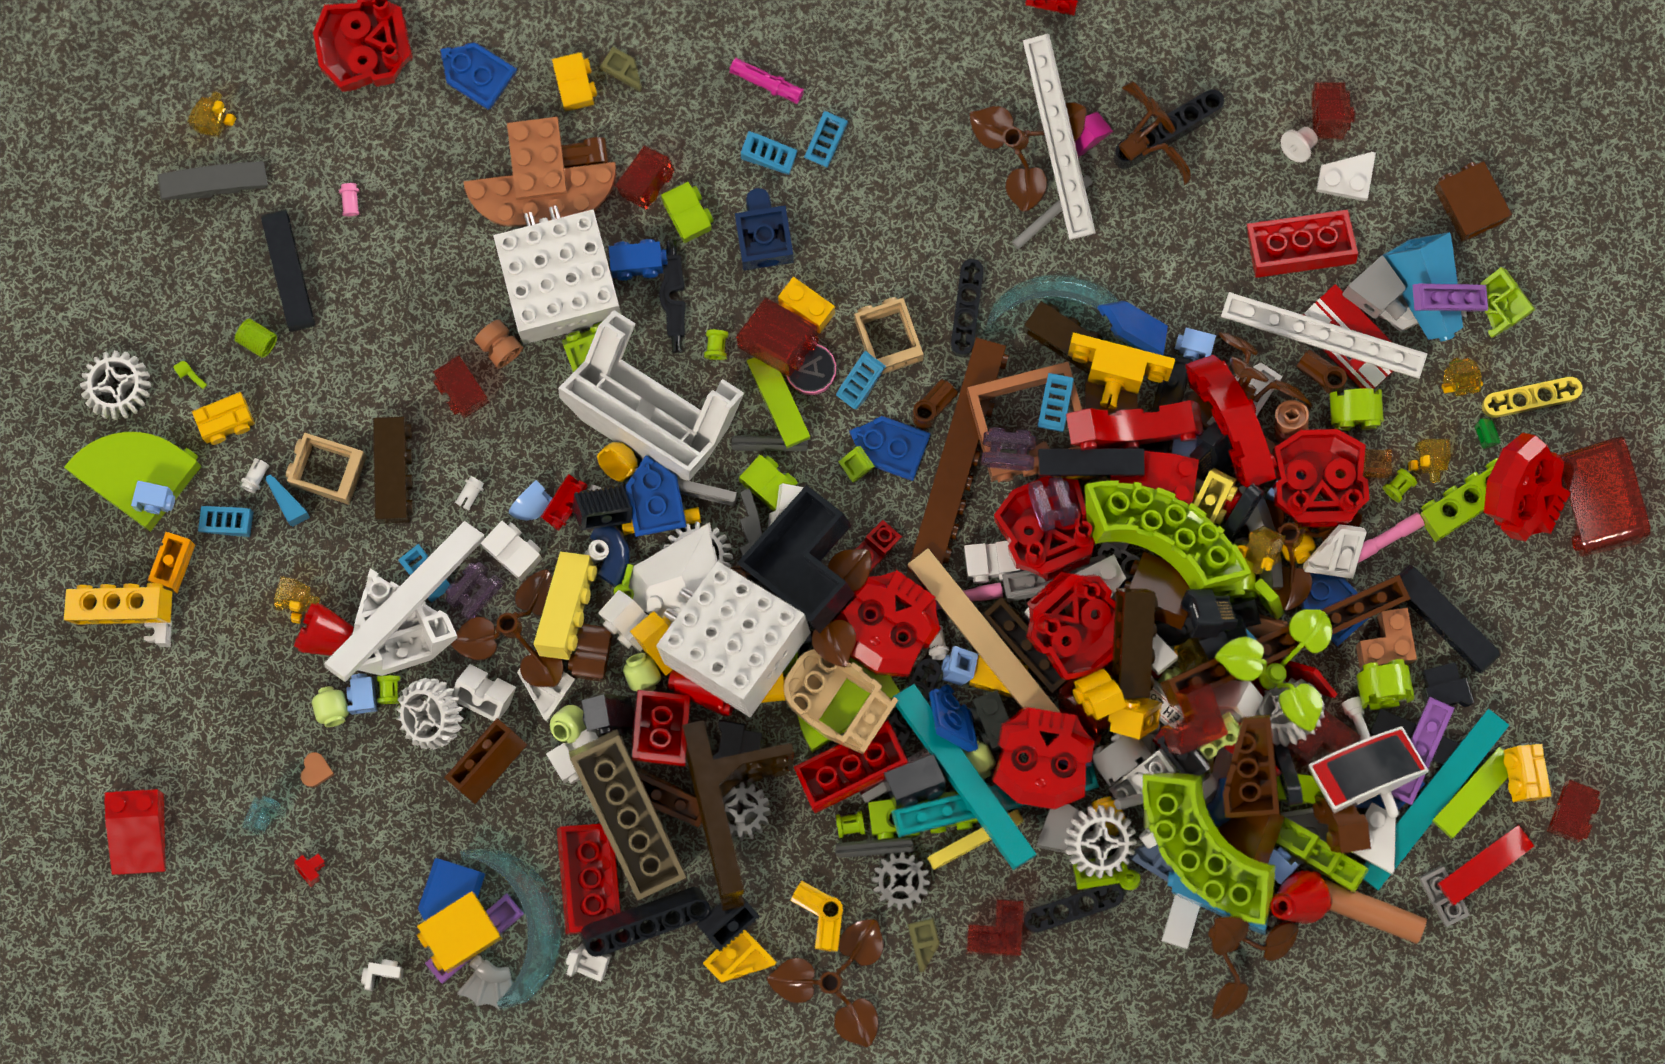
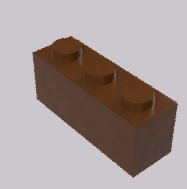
M496 718L444 778L471 802L476 804L528 744Z

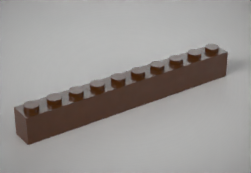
M976 337L910 562L926 549H929L942 566L943 563H949L952 549L948 548L950 538L956 539L959 524H955L957 514L963 515L967 501L962 499L964 490L970 491L974 477L969 475L971 466H977L981 451L976 450L980 440L967 397V388L1000 379L998 378L1000 369L1005 370L1009 355L1005 354V345ZM991 398L981 400L980 405L984 419L986 417L991 418L995 403L991 402ZM908 567L906 577L926 590Z
M1397 575L1320 610L1328 616L1332 626V634L1407 601L1410 597L1400 575ZM1289 624L1255 639L1263 646L1264 654L1262 659L1266 660L1267 664L1289 655L1300 644V642L1292 638ZM1214 658L1162 681L1160 685L1170 707H1173L1236 679V677Z

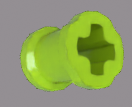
M707 330L706 337H708L707 351L704 352L705 358L711 360L727 359V354L725 353V342L729 334L727 331Z
M1403 468L1397 471L1398 475L1389 484H1385L1382 487L1384 492L1397 503L1402 501V496L1410 487L1417 485L1416 479Z
M386 675L376 677L377 682H379V698L377 703L399 704L398 682L400 681V676Z
M862 811L847 816L835 815L839 838H843L845 834L858 832L861 835L865 834Z

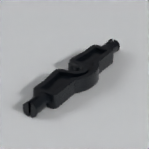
M667 240L668 265H664V281L660 287L659 298L661 307L666 313L667 337L671 338V352L676 353L677 343L678 353H682L681 337H685L686 303L685 301L672 300L669 296L672 293L684 291L685 284L682 274L681 255H677V241L672 240L671 250V242Z

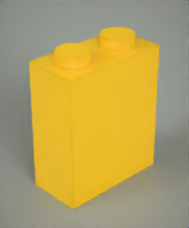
M472 891L417 926L420 930V933L417 934L424 948L429 946L434 953L431 957L434 965L439 971L443 969L446 973L453 971L503 939Z

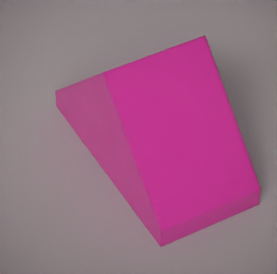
M1098 112L1086 116L1084 130L1079 139L1075 141L1078 158L1113 132Z

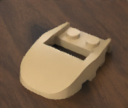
M815 649L809 650L799 657L788 673L784 683L786 702L799 717L825 738L861 754L865 752L898 702L895 697L891 700L881 691L882 685L875 679H871L854 662L852 664L848 662L847 667H839L824 660ZM847 678L870 693V695L842 736L819 721V719Z

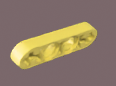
M1565 377L1489 394L1484 399L1482 410L1488 417L1498 418L1572 402L1581 395L1582 384L1577 378ZM1567 383H1569L1570 387L1576 388L1572 395L1569 392H1562L1558 395L1560 399H1557V391L1564 389ZM1542 388L1548 389L1551 393V400H1540L1538 390ZM1515 394H1522L1526 398V405L1523 407L1516 406L1513 403V396ZM1504 396H1507V404L1499 406L1497 411L1494 408L1488 407L1492 399H1494L1495 403H1501L1506 400Z
M1018 809L1008 813L1016 826L1024 822ZM982 827L932 854L927 859L933 870L938 869L966 854V851L969 852L990 841V837Z

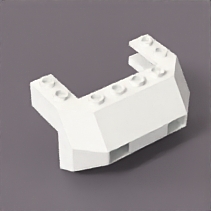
M614 310L598 326L585 361L558 388L559 398L584 423L612 441L624 443L632 449L637 457L643 460L647 455L677 475V478L690 481L705 464L729 429L744 392L722 379L717 390H712L708 394L702 410L690 404L621 360L635 323Z

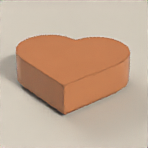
M312 752L305 757V769L301 773V780L306 786L316 787L335 775L324 757L319 753Z

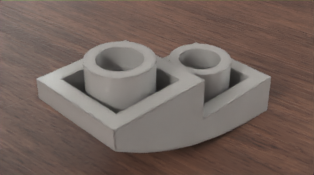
M1441 865L1419 876L1418 879L1445 927H1448L1470 914L1463 900L1452 906L1437 884L1448 876L1445 867Z

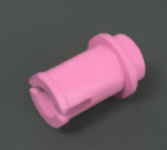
M355 183L342 184L339 190V194H342L343 216L346 217L359 215L357 199L359 188L356 187Z

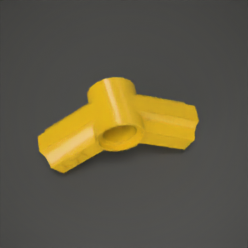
M801 880L790 901L818 916L815 949L838 952L843 914L841 902L837 898L831 897ZM829 903L837 905L839 908L837 915L834 917L826 916L823 912L825 905Z

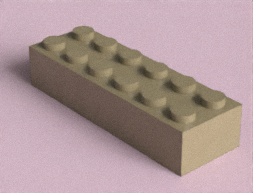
M618 730L570 751L569 758L637 900L685 879V871Z

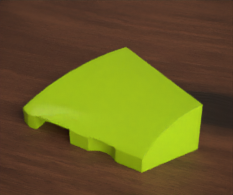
M1499 268L1481 282V285H1486L1488 311H1485V314H1487L1492 326V330H1488L1491 338L1515 325L1536 310L1506 269Z

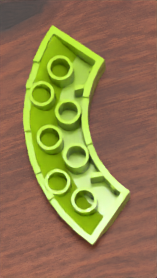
M1119 480L1100 481L1085 485L1086 520L1092 525V536L1095 544L1125 542L1146 548L1169 562L1185 579L1190 589H1212L1213 592H1217L1252 574L1236 544L1232 545L1223 532L1225 530L1221 526L1217 527L1199 507L1192 503L1189 505L1175 497L1176 494L1161 488L1153 489L1141 486V483L1138 482L1133 484L1119 483Z
M1183 773L1143 774L1142 793L1144 809H1146L1150 824L1149 829L1151 833L1153 832L1163 859L1181 878L1180 881L1194 894L1197 893L1208 901L1212 907H1217L1233 917H1240L1248 922L1265 925L1274 891L1276 866L1256 861L1242 854L1220 834L1206 808L1203 795V776Z

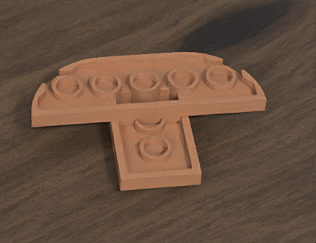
M558 117L507 123L513 175L464 181L466 194L474 208L481 215L499 225L521 227L527 226L524 217L526 213L528 214L530 225H532L529 212L533 213L535 224H538L541 218H547L548 221L552 220L549 211L550 207L553 208L555 219H557L554 206L558 207L560 218L592 209L596 211L613 189L616 178V164L611 162L564 169Z

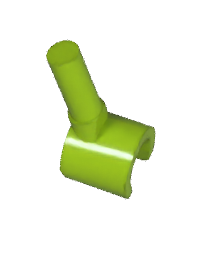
M181 361L174 365L173 368L180 378L188 374L203 390L207 386L193 372L187 362Z
M627 564L622 584L614 588V594L620 590L633 599L634 592L629 588L634 565Z

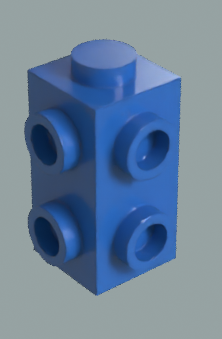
M653 239L641 240L638 244L617 242L614 246H609L612 278H617L618 280H630L633 278L632 276L643 275L644 278H654L658 274L663 273V265H668L666 249L661 250L660 241L655 242Z

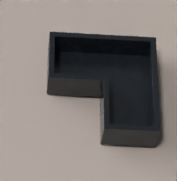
M806 485L737 564L745 575L761 588L804 613L808 625L818 633H821L854 595L846 581L820 562L852 525L843 512Z

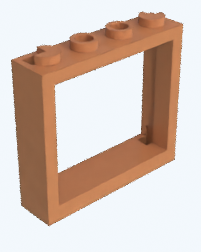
M1069 362L967 388V397L991 482L998 480V483L1013 480V476L1023 474L1024 477L1037 474L1038 457L998 467L980 401L1046 384L1048 373L1073 378ZM1075 383L1070 399L1073 412L1082 410ZM1076 446L1069 449H1081V446Z

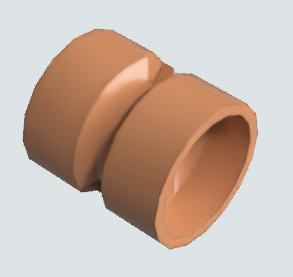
M495 320L488 324L475 338V342L484 352H489L488 357L497 368L508 365L523 350V346L514 336H508L510 331L501 320Z
M1288 400L1277 407L1275 411V437L1279 443H1282L1300 430H1308L1309 411L1303 403L1296 400Z

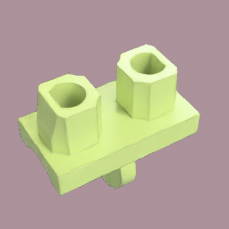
M1230 712L1216 720L1213 718L1206 720L1207 726L1189 736L1192 744L1204 758L1209 760L1217 755L1219 749L1236 743L1240 725Z

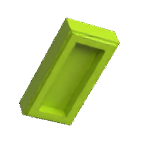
M1262 578L1254 584L1259 601L1275 619H1279L1285 614L1279 596Z

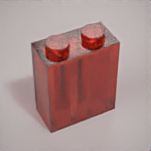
M766 297L737 334L739 349L789 377L794 370L801 368L805 355L809 350L813 351L819 341L816 325Z

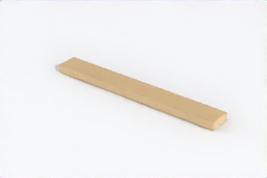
M926 549L908 563L907 566L926 590L936 597V602L1022 708L1025 706L1060 712L929 549Z

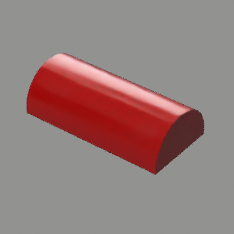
M889 720L882 724L863 754L838 744L794 766V769L811 808L816 814L883 781L884 772L906 765L909 761Z

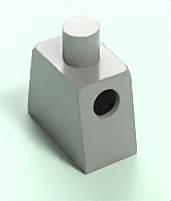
M1383 255L1351 282L1342 293L1345 298L1375 319L1386 310L1395 320H1398L1407 311L1398 301L1406 290L1405 285Z
M1069 804L1057 809H1050L1036 847L1066 853L1065 850L1072 846L1064 843L1065 838L1072 837V835L1066 832V828H1075L1071 823V819L1074 818L1079 822L1081 818L1078 812L1080 811ZM1089 827L1085 830L1083 835H1088L1092 832L1088 830ZM1102 836L1099 837V840L1097 839L1096 842H1094L1098 846L1100 845Z

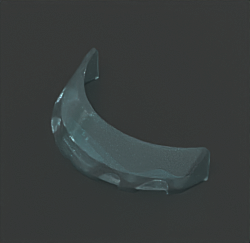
M1069 275L1041 276L1022 282L1003 294L991 308L986 331L991 332L993 322L1004 312L1013 310L1020 303L1035 298L1054 297L1093 307L1097 310L1099 305L1119 302V300L1105 288L1086 279H1078Z
M490 848L460 851L463 860L475 859L497 871L511 885L522 904L528 928L526 956L518 977L504 996L497 1001L499 1009H505L526 1003L545 983L555 966L561 943L560 917L556 913L557 905L554 897L539 874L513 855Z

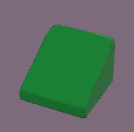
M1483 418L1476 423L1474 427L1482 448L1486 449L1501 443L1493 420Z

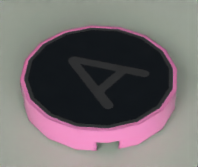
M804 344L798 346L790 353L786 361L785 374L789 384L795 390L804 395H816L826 391L836 377V362L833 355L825 347L818 344Z

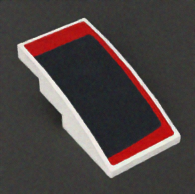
M1402 726L1357 742L1308 765L1309 771L1334 813L1354 803L1360 804L1378 794L1383 796L1428 773L1427 767Z

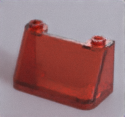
M1623 436L1559 454L1564 461L1561 481L1564 480L1566 489L1571 492L1569 500L1577 525L1575 536H1572V545L1575 551H1579L1580 557L1641 544L1650 536L1648 516L1628 445Z

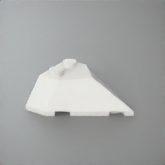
M710 522L633 566L629 588L634 592L633 600L645 612L651 614L654 611L662 618L664 617V612L669 608L679 614L681 612L679 610L681 604H687L688 600L679 595L680 590L685 587L695 593L717 562L715 547L712 545L710 535L712 532Z
M372 569L369 570L353 633L400 587L392 581L389 583L382 579ZM424 601L358 670L383 676L432 660L457 639V634L448 615L440 610L437 612L427 606Z

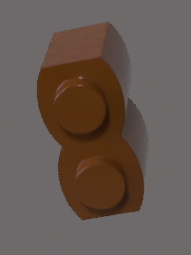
M583 624L577 631L575 655L570 656L568 670H572L573 678L604 682L613 633L606 627Z

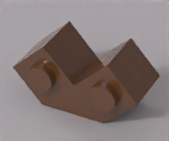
M1324 795L1315 796L1313 813L1317 823L1328 825L1329 832L1326 834V840L1332 852L1347 853L1371 849L1368 821L1364 814L1359 815L1355 807L1358 805L1357 803L1334 813Z

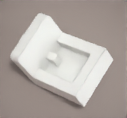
M582 943L576 950L572 949L566 960V964L569 965L566 975L572 977L576 972H579L601 982L605 977L611 955L590 956Z
M382 959L381 964L369 962L368 968L363 970L361 983L365 984V990L373 991L376 976L402 979L404 969L397 967L398 962Z

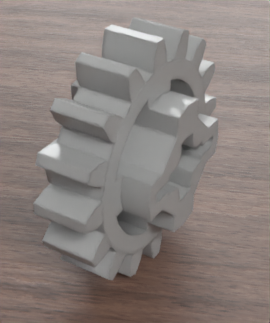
M741 782L739 789L734 787L723 798L728 820H733L736 823V826H733L728 822L732 839L735 835H738L740 841H743L744 835L747 834L753 839L754 831L761 834L763 832L761 825L769 824L765 816L771 815L770 808H767L770 803L768 798H763L764 793L762 790L756 792L753 784L746 789L744 782ZM748 797L755 800L758 803V805H756V803H750L748 801ZM741 809H746L743 810L742 815H738V813H741Z
M901 852L900 858L896 859L892 853L890 854V862L882 859L881 864L883 868L876 867L874 870L879 874V877L872 878V882L877 883L879 886L873 889L874 893L881 892L882 895L879 901L888 900L887 908L889 909L893 904H897L898 911H901L902 905L906 904L910 910L912 909L911 902L921 903L919 895L927 896L928 892L923 889V886L930 885V881L924 880L923 877L928 875L929 872L928 870L921 871L920 868L923 862L920 861L915 864L914 855H911L909 859H905L904 852ZM904 864L910 867L906 870H899L894 865ZM885 873L890 877V885L886 889L883 885ZM910 873L906 879L907 886L905 888L902 885L894 888L896 876L902 878ZM916 874L919 878L917 891L912 886V879ZM896 893H903L908 898L896 899L892 896Z

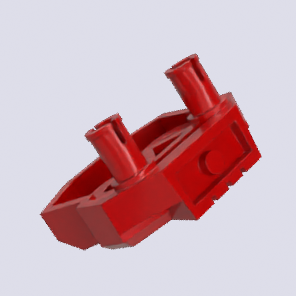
M357 0L356 3L324 5L313 31L321 71L342 92L356 90L371 83L376 87L395 83L402 68L409 61L413 60L401 7L387 0ZM356 23L361 25L359 29H353L352 27ZM386 36L387 42H381V40ZM367 59V63L364 65L359 64V61Z
M1338 429L1300 430L1274 447L1272 454L1277 464L1275 470L1278 479L1274 485L1275 506L1289 514L1298 525V528L1347 525L1359 509L1369 501L1368 479L1363 477L1366 445ZM1336 471H1342L1344 478H1338L1335 474ZM1302 472L1305 475V479H1298L1296 473ZM1319 493L1325 501H1314Z
M1521 433L1502 449L1487 480L1484 513L1494 518L1495 524L1501 526V530L1511 539L1526 542L1533 534L1551 533L1556 524L1554 521L1558 520L1560 516L1559 511L1562 512L1565 506L1563 503H1566L1571 493L1562 487L1563 459L1557 453L1551 452L1548 446L1536 435Z
M1050 476L1037 479L1013 489L994 514L995 523L1009 543L1008 553L1016 569L1033 572L1044 578L1047 582L1054 579L1060 572H1071L1090 563L1095 541L1092 536V525L1086 520V506L1078 480ZM1064 514L1070 516L1068 520H1062L1060 517ZM1027 529L1034 531L1032 535H1026L1024 532ZM1053 543L1059 545L1055 548H1052Z
M898 570L882 576H870L862 588L854 592V600L834 621L844 620L851 624L856 632L855 647L850 655L852 659L875 675L908 677L922 648H929L941 631L937 618L936 597ZM896 601L906 608L896 611ZM868 611H872L875 613V618L868 619L865 614ZM906 634L908 640L901 642L898 639V635Z
M1060 572L1052 582H1049L1044 589L1037 593L1038 595L1026 603L1029 605L1030 616L1026 637L1037 651L1047 655L1061 678L1069 680L1088 676L1103 669L1113 659L1115 601L1110 598L1112 591L1100 576ZM1096 609L1097 615L1092 618L1091 612ZM1068 636V642L1063 645L1062 638Z
M1024 706L1012 718L1001 724L998 746L1002 748L992 781L1017 803L1057 809L1085 797L1086 763L1092 761L1095 741L1083 729L1077 715ZM1039 731L1055 733L1056 735L1045 744ZM1021 753L1028 755V760L1025 763L1019 761ZM1064 759L1067 761V767L1061 770L1058 767V762Z

